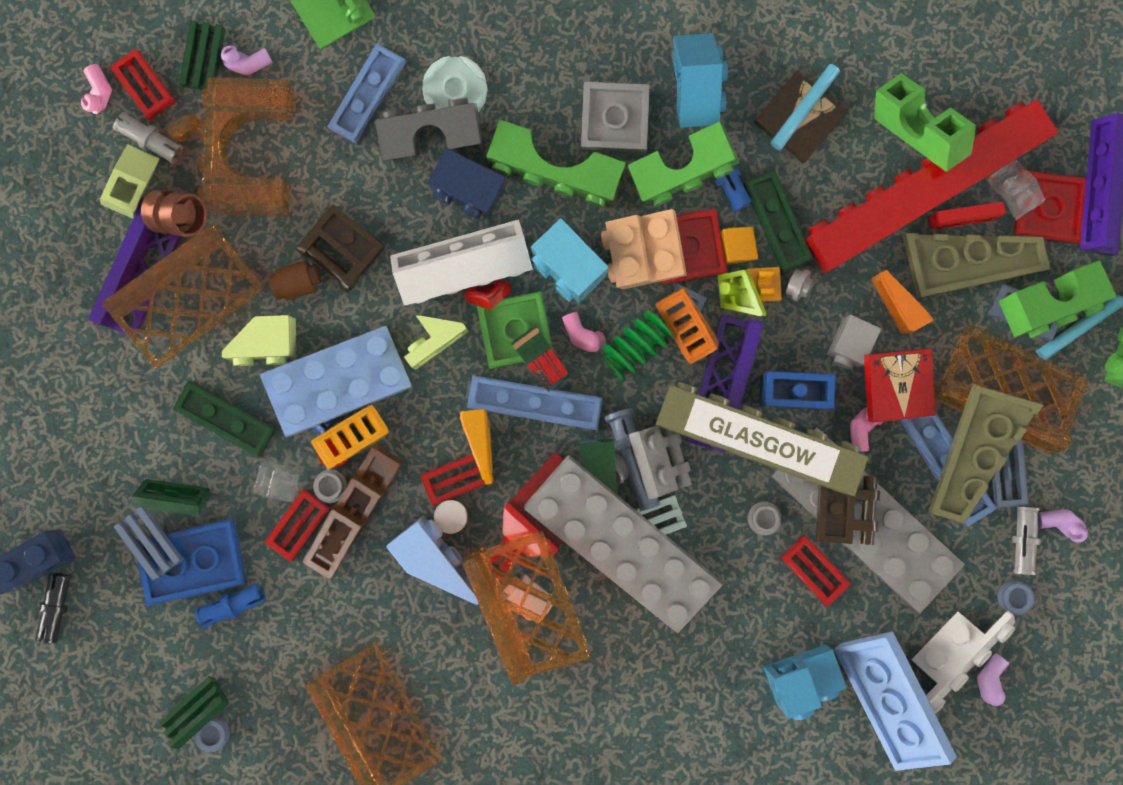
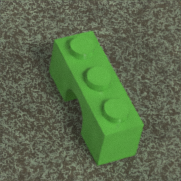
M901 73L876 90L874 119L941 169L947 172L972 154L976 125L951 107L935 118L926 107L925 89Z
M719 121L688 136L693 146V158L682 169H671L665 155L659 151L627 165L642 202L649 205L653 203L654 207L671 201L673 199L672 194L684 190V193H688L703 186L702 180L714 175L715 179L732 173L734 171L733 166L740 162L725 126Z
M1101 261L1075 269L1055 279L1054 282L1059 292V300L1049 293L1044 281L1014 292L999 300L998 302L1014 338L1028 333L1029 337L1033 338L1050 331L1048 325L1056 322L1059 328L1078 320L1077 313L1084 312L1085 316L1088 317L1105 310L1104 303L1117 296Z

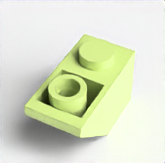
M127 144L101 195V205L134 218L159 162V158Z
M289 315L255 316L222 350V358L233 360V366H253L254 360L266 359L267 365L287 364V358H297L296 319Z

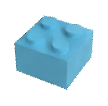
M561 218L531 246L533 267L545 279L550 275L556 281L557 287L555 289L568 302L574 299L579 304L607 277L609 267Z

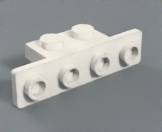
M1007 611L984 634L957 612L912 659L913 663L937 684L926 695L935 714L944 706L946 701L943 698L952 689L956 692L967 682L969 677L966 674L974 665L981 667L992 655L990 649L999 640L1001 643H1004L1015 631L1013 626L1015 619L1012 613Z

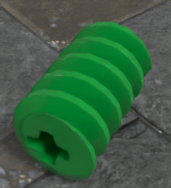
M649 310L643 313L645 322L638 318L633 321L635 331L629 327L623 329L625 340L617 335L612 338L615 348L606 343L602 346L605 355L602 358L622 382L626 381L623 370L626 369L635 374L636 369L633 362L637 361L642 365H646L644 353L655 357L657 356L654 348L655 344L665 349L667 344L664 337L667 335L674 339V336L663 321Z

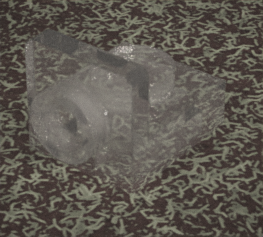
M1016 159L986 178L990 187L1005 201L1015 219L1020 218L1045 201L1036 178Z

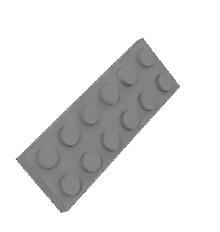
M815 427V428L813 429V430H815V431H818V432L823 433V432H822L819 428H817V427ZM827 438V442L835 444L833 441ZM775 470L770 476L817 519L818 484ZM865 471L861 477L858 489H863V477L869 476ZM877 483V490H880V501H876L875 521H879L878 532H875L874 545L860 544L861 531L853 530V543L843 544L911 608L920 614L965 564ZM855 499L854 519L861 520L862 500Z
M569 455L524 504V509L677 634L722 586L720 579Z

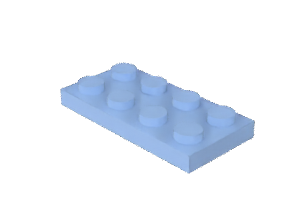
M387 326L260 374L285 438L412 387Z
M893 631L843 642L834 648L895 771L950 765L957 758Z

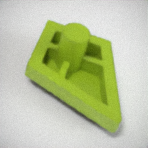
M749 270L717 275L721 308L757 316H766L765 308Z

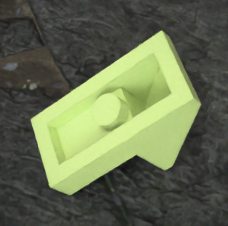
M417 315L416 317L431 338L426 341L422 337L408 347L410 353L404 356V358L416 370L469 331L460 322Z

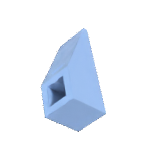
M423 515L393 538L386 546L406 573L475 605L481 602L485 594L482 581L475 573L467 571L462 564V556L453 546L448 547L441 538L443 535L441 529L433 520L428 521Z

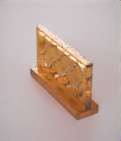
M212 223L101 304L157 370L262 292L265 287L224 239L219 228ZM221 247L230 257L229 270L208 267L209 255ZM203 259H205V264H204V266H198V265H196V264H198L200 261H202ZM233 262L240 269V271L232 270ZM188 270L203 271L202 290L181 287L182 274ZM207 272L228 275L226 293L205 290ZM231 277H246L254 288L245 295L230 293ZM178 278L177 286L169 285ZM160 290L176 291L174 310L153 307L155 294ZM180 292L201 295L199 313L178 310ZM205 295L225 298L224 310L218 315L204 314ZM150 298L149 307L140 306ZM229 298L238 299L228 307ZM133 310L148 311L146 330L130 328L123 320V317ZM153 312L173 315L171 333L150 331ZM177 315L197 317V330L191 335L175 334ZM202 318L211 319L201 327ZM136 334L145 335V343ZM150 336L171 338L169 351L159 359H156L148 349ZM175 339H184L174 347Z
M969 324L965 325L943 380L934 391L935 400L963 413L973 383L965 385L953 378L957 368L966 364L974 384L984 386L985 382L997 379L1002 392L1015 396L1027 393L1030 400L1039 403L1040 401L1035 389L1048 386L1055 404L1041 408L1037 414L1038 419L1035 417L1031 419L1025 428L1027 431L1021 439L1051 455L1068 450L1072 440L1069 432L1088 380ZM970 336L981 341L985 351L984 354L972 358L967 346ZM1000 352L1010 354L1015 368L1002 372L995 354ZM987 357L995 375L981 379L974 362ZM1035 366L1041 369L1046 382L1033 386L1025 368ZM1017 371L1025 389L1012 393L1005 375ZM1065 380L1076 385L1071 398L1063 400L1055 382ZM1055 407L1058 408L1062 417L1059 429L1049 424L1044 411Z
M543 531L487 549L480 547L470 550L462 564L512 686L525 682L528 676L590 659V649ZM537 543L542 555L539 564L520 556L523 547ZM518 549L516 554L511 551ZM501 555L512 560L507 574L495 569L490 557ZM543 562H545L547 569L542 567ZM516 563L535 571L529 585L510 576ZM538 573L552 580L554 589L551 596L532 587ZM507 583L525 592L519 605L506 599L503 590ZM528 594L547 602L541 615L523 607ZM550 604L564 611L566 620L563 626L545 618ZM519 614L537 622L532 635L518 629L516 619ZM540 625L559 633L553 646L535 637ZM564 635L576 641L580 651L569 654L557 648ZM531 644L549 653L546 661L536 664L532 663L528 653Z
M378 642L305 683L306 689L358 785H385L379 775L382 760L401 764L398 778L386 785H403L442 761ZM373 652H376L382 663L378 677L358 672L362 659ZM357 662L355 671L346 669ZM384 669L390 680L382 678ZM338 672L353 675L348 694L334 691L328 678ZM357 676L376 681L371 700L352 695ZM380 683L395 687L397 697L394 706L375 702ZM338 697L346 699L344 708ZM400 698L407 710L398 708ZM350 700L369 705L364 724L351 721L346 714ZM373 706L392 711L387 730L368 725ZM396 712L409 715L414 723L410 736L391 731ZM354 727L362 729L360 738ZM416 728L422 739L414 737ZM366 730L385 735L380 753L365 749L363 739ZM389 736L408 741L403 759L384 755ZM412 742L426 745L432 755L431 758L421 764L407 761ZM370 757L378 759L376 767ZM405 766L413 768L408 772L404 773Z

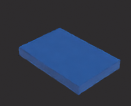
M235 519L165 533L184 560L157 580L152 581L138 561L146 606L247 584ZM151 536L150 539L168 563L171 559L156 538ZM137 539V541L139 542V544H140V545L142 546V548L145 550V552H146L147 555L150 557V559L153 561V563L156 565V567H157L158 569H160V567H159L158 564L155 562V560H154L153 557L150 555V553L147 551V549H146L145 546L142 544V542H141L139 539Z

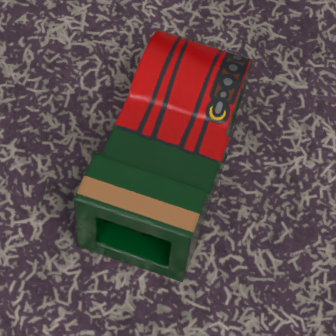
M536 325L511 342L517 353L522 357L530 370L536 374L548 392L570 377Z

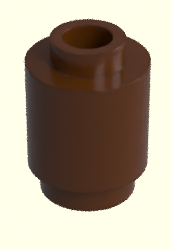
M307 260L276 269L275 274L268 277L272 293L277 300L285 299L289 301L317 292V284L321 283L317 266L315 264L310 265Z

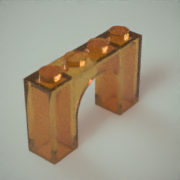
M208 77L207 88H204L202 93L203 106L206 108V121L201 123L204 153H201L199 157V169L203 173L202 186L198 187L197 196L205 203L209 215L289 218L290 185L284 179L239 176L231 170L227 160L229 140L233 133L242 125L259 120L293 122L295 89L288 80Z

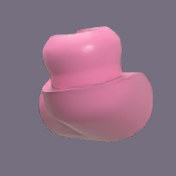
M92 64L84 69V74L92 89L89 94H85V98L81 99V105L85 111L98 114L105 110L112 93V88L100 66Z
M577 312L562 317L569 339L575 347L588 352H597L606 343V337L602 332H593L583 328Z
M867 407L863 408L850 423L851 444L861 447L860 452L869 451L868 433L877 424L881 425L883 423L868 422Z

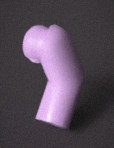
M226 46L221 52V58L224 60L223 64L229 70L243 75H251L273 63L265 48L250 56L237 51L235 46Z
M1068 509L1038 513V527L1040 529L1057 527L1066 537L1077 543L1084 541L1088 537V530L1084 522Z
M997 653L991 657L977 676L981 697L986 703L993 706H999L1005 701V693L1003 692L999 676L1009 665V662Z

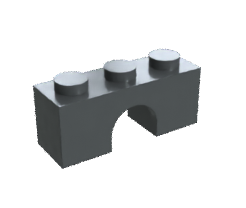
M468 98L449 100V107L436 109L435 103L416 106V113L403 115L402 109L383 112L384 119L375 120L382 160L388 161L420 155L418 138L420 133L429 126H436L443 131L448 149L484 144L477 104L468 103Z

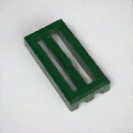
M190 20L179 84L182 87L209 92L215 91L225 35V28L222 25L216 24V26H211L210 23L205 22L198 24L197 21ZM201 32L193 81H190L198 34ZM211 33L214 34L207 77L206 82L202 83L208 41Z
M145 479L132 495V506L199 516L201 508L204 509L206 502L210 500V489Z
M208 676L159 721L161 727L166 728L164 731L165 736L171 738L169 744L172 748L179 750L229 704L215 678ZM215 697L217 698L206 709L203 710V708L207 706ZM191 719H193L184 729H182V730L178 733V731H179L183 726H185Z

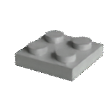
M584 82L581 150L646 153L650 85Z

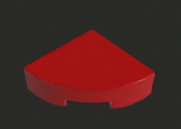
M494 280V284L478 287V285L473 286L463 293L467 302L492 310L511 292L510 284L506 281Z

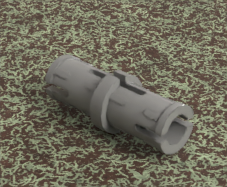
M122 112L119 115L123 122L119 119L115 120L113 129L137 142L139 148L144 151L151 150L172 164L178 160L174 155L176 154L180 157L183 152L181 144H177L160 134L155 126H146L129 116L126 112Z
M1017 506L1016 536L1012 537V543H1016L1013 573L1036 575L1037 545H1041V538H1037L1040 508Z

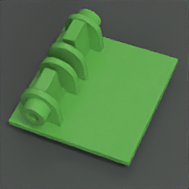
M290 0L320 50L376 17L366 0Z

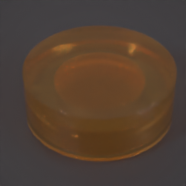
M191 113L173 122L168 127L167 132L174 142H182L198 133L202 128V123L195 113Z

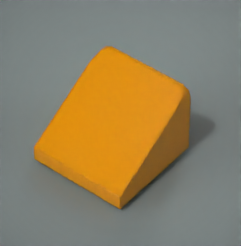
M753 227L727 228L721 231L726 265L758 260Z

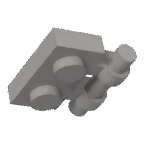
M658 426L628 434L648 499L657 498L679 490L678 486L683 488L692 485L688 473L691 471L688 461L685 462L679 444L682 443L680 434L661 428L660 431Z

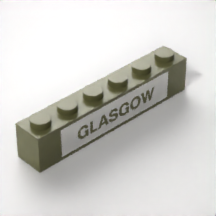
M678 382L677 387L669 386L655 424L656 426L842 494L855 496L869 458L866 455L860 454L861 447L845 441H841L839 446L827 442L828 435L808 429L807 434L793 430L795 427L794 423L775 417L774 422L761 418L763 412L743 405L742 410L728 406L730 400L715 394H710L709 399L696 395L697 388Z

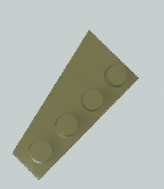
M905 233L902 235L917 299L1051 269L1043 237L920 235L918 233Z
M973 383L929 507L930 513L965 523L988 489V483L996 471H1000L1007 461L1006 456L1016 441L1019 442L1027 431L1025 428L1033 416L1039 413L1043 404Z

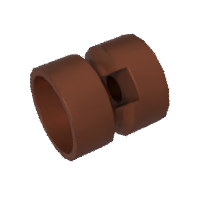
M156 189L145 196L141 205V216L146 227L153 232L193 237L204 229L207 222V209L203 200L196 194Z

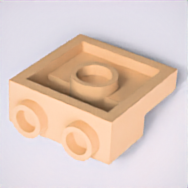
M670 209L644 216L633 215L605 222L607 230L602 231L601 238L605 250H610L612 263L607 264L609 267L608 276L611 283L616 282L617 288L628 289L687 276L675 210Z

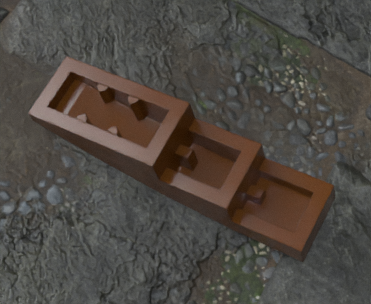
M377 444L371 447L359 471L352 477L338 504L331 510L305 556L304 564L330 580L333 578L404 462L402 459Z

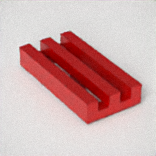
M137 48L110 66L113 73L149 121L155 119V115L158 113L162 114L166 111L165 108L169 105L173 106L177 103ZM136 59L164 97L162 100H158L133 65V60ZM126 66L153 103L152 107H147L121 69Z
M1004 202L937 211L936 214L928 217L929 227L932 230L991 222L1006 213Z
M473 454L420 475L432 506L486 485L484 480L480 479L439 497H436L434 493L436 490L480 473L477 466L431 485L429 479L475 461Z
M303 488L264 543L289 562H293L332 507L325 504L317 496H314L308 489ZM307 499L311 503L279 545L275 540ZM318 507L320 511L290 552L286 550L315 508Z
M804 534L795 544L789 547L787 552L780 556L784 563L826 607L851 585L842 573ZM804 545L840 582L839 586L835 587L800 550ZM794 555L831 592L828 596L791 559Z

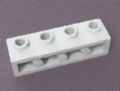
M519 220L390 256L393 276L404 306L413 303H423L430 298L445 294H455L462 289L477 285H487L494 280L509 276H519L526 271L533 270Z

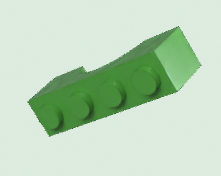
M500 119L486 156L488 164L492 165L491 169L496 173L510 176L512 172L524 176L523 181L530 185L541 187L542 183L553 186L555 187L554 192L562 196L572 197L573 194L585 197L587 204L598 208H604V205L612 206L626 162L593 152L587 160L579 165L567 168L553 166L537 154L532 143L530 129Z

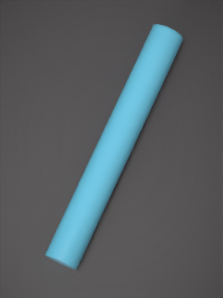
M833 64L828 65L770 142L775 149L781 151L840 73L838 67Z
M1117 294L1116 298L1105 302V310L1088 317L1085 316L1036 350L1037 355L1042 361L1050 358L1123 307V297Z

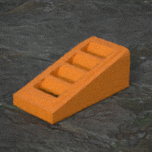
M887 270L872 277L874 286L901 334L906 335L934 321L933 317Z
M685 287L656 302L655 306L689 364L718 349V338ZM683 301L685 306L671 314L668 309ZM690 313L692 318L678 325L676 321ZM697 326L699 330L687 337L685 336V331ZM701 338H704L705 340L704 342L700 343L695 347L691 345L694 342L700 340Z

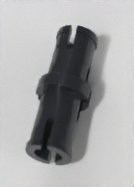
M50 572L48 574L49 578L44 601L39 603L38 608L41 611L35 641L41 642L43 639L42 643L58 642L62 616L64 613H67L68 605H65L72 577L68 574L63 576V573Z

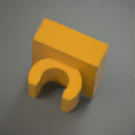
M780 267L746 269L750 271L762 302H780L782 300Z

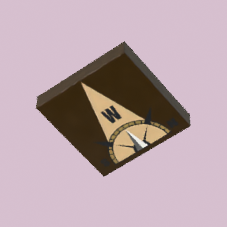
M797 70L755 119L754 124L771 138H774L814 84ZM824 93L785 144L784 148L804 164L848 111Z

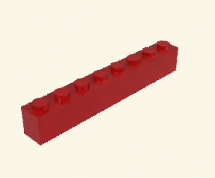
M1036 99L1028 105L1021 101L1004 112L1007 116L1005 119L997 122L993 118L978 127L977 131L979 134L974 137L972 154L949 171H944L926 158L921 162L923 168L913 173L910 168L893 179L895 185L886 190L881 185L865 195L868 200L867 202L858 207L853 202L838 211L837 214L840 218L829 224L825 219L811 227L809 231L812 235L805 240L824 274L828 273L1058 134L1059 132L1039 100Z

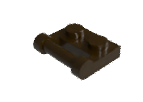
M332 204L302 239L296 251L303 257L308 256L339 281V287L348 293L358 283L360 277L385 247ZM321 238L354 264L349 272L316 246Z

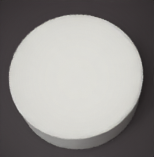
M456 500L442 502L434 513V522L442 532L448 534L459 532L468 521L466 507Z

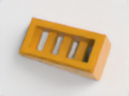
M371 404L311 440V443L327 469L330 470L383 439L389 433V430L375 407ZM363 419H366L374 434H370L362 421ZM354 425L363 438L361 442L355 437L350 429L351 426ZM342 432L351 448L347 450L337 434ZM331 439L340 455L334 457L325 441Z
M485 409L460 412V420L482 480H484L486 485L492 484L494 478L491 432L487 411Z

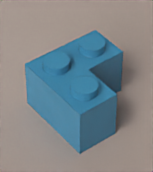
M713 33L674 36L673 68L677 80L676 111L680 128L711 126L720 121V112L726 111L725 91L721 92L722 82H726L728 79L727 61H723L722 46H717Z
M826 644L763 666L775 702L788 719L794 717V720H803L814 715L813 710L822 708L820 701L832 700L839 696V691L847 689L834 651Z

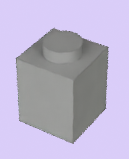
M849 315L843 318L827 354L835 357L833 361L835 364L852 370L853 366H864V354L871 353L881 328L853 315Z

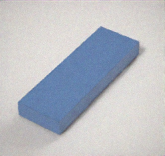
M376 43L327 126L329 130L358 145L406 63L405 58Z

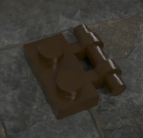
M864 476L863 489H857L855 496H848L818 485L815 541L852 544L853 530L861 531L860 544L874 545L875 532H878L879 521H875L876 501H880V490H877V477ZM855 499L862 500L861 520L854 519Z

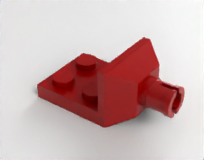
M556 452L504 507L503 535L505 537L488 554V557L496 564L505 553H508V556L499 566L507 574L524 555L527 557L555 555L559 550V546L564 542L524 509V504L564 460Z

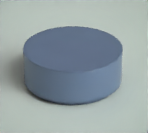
M1008 581L998 591L999 605L1006 612L1009 611L1014 615H1023L1030 611L1034 605V592L1024 582Z
M215 716L194 735L196 745L205 752L218 751L229 740V725L221 717Z

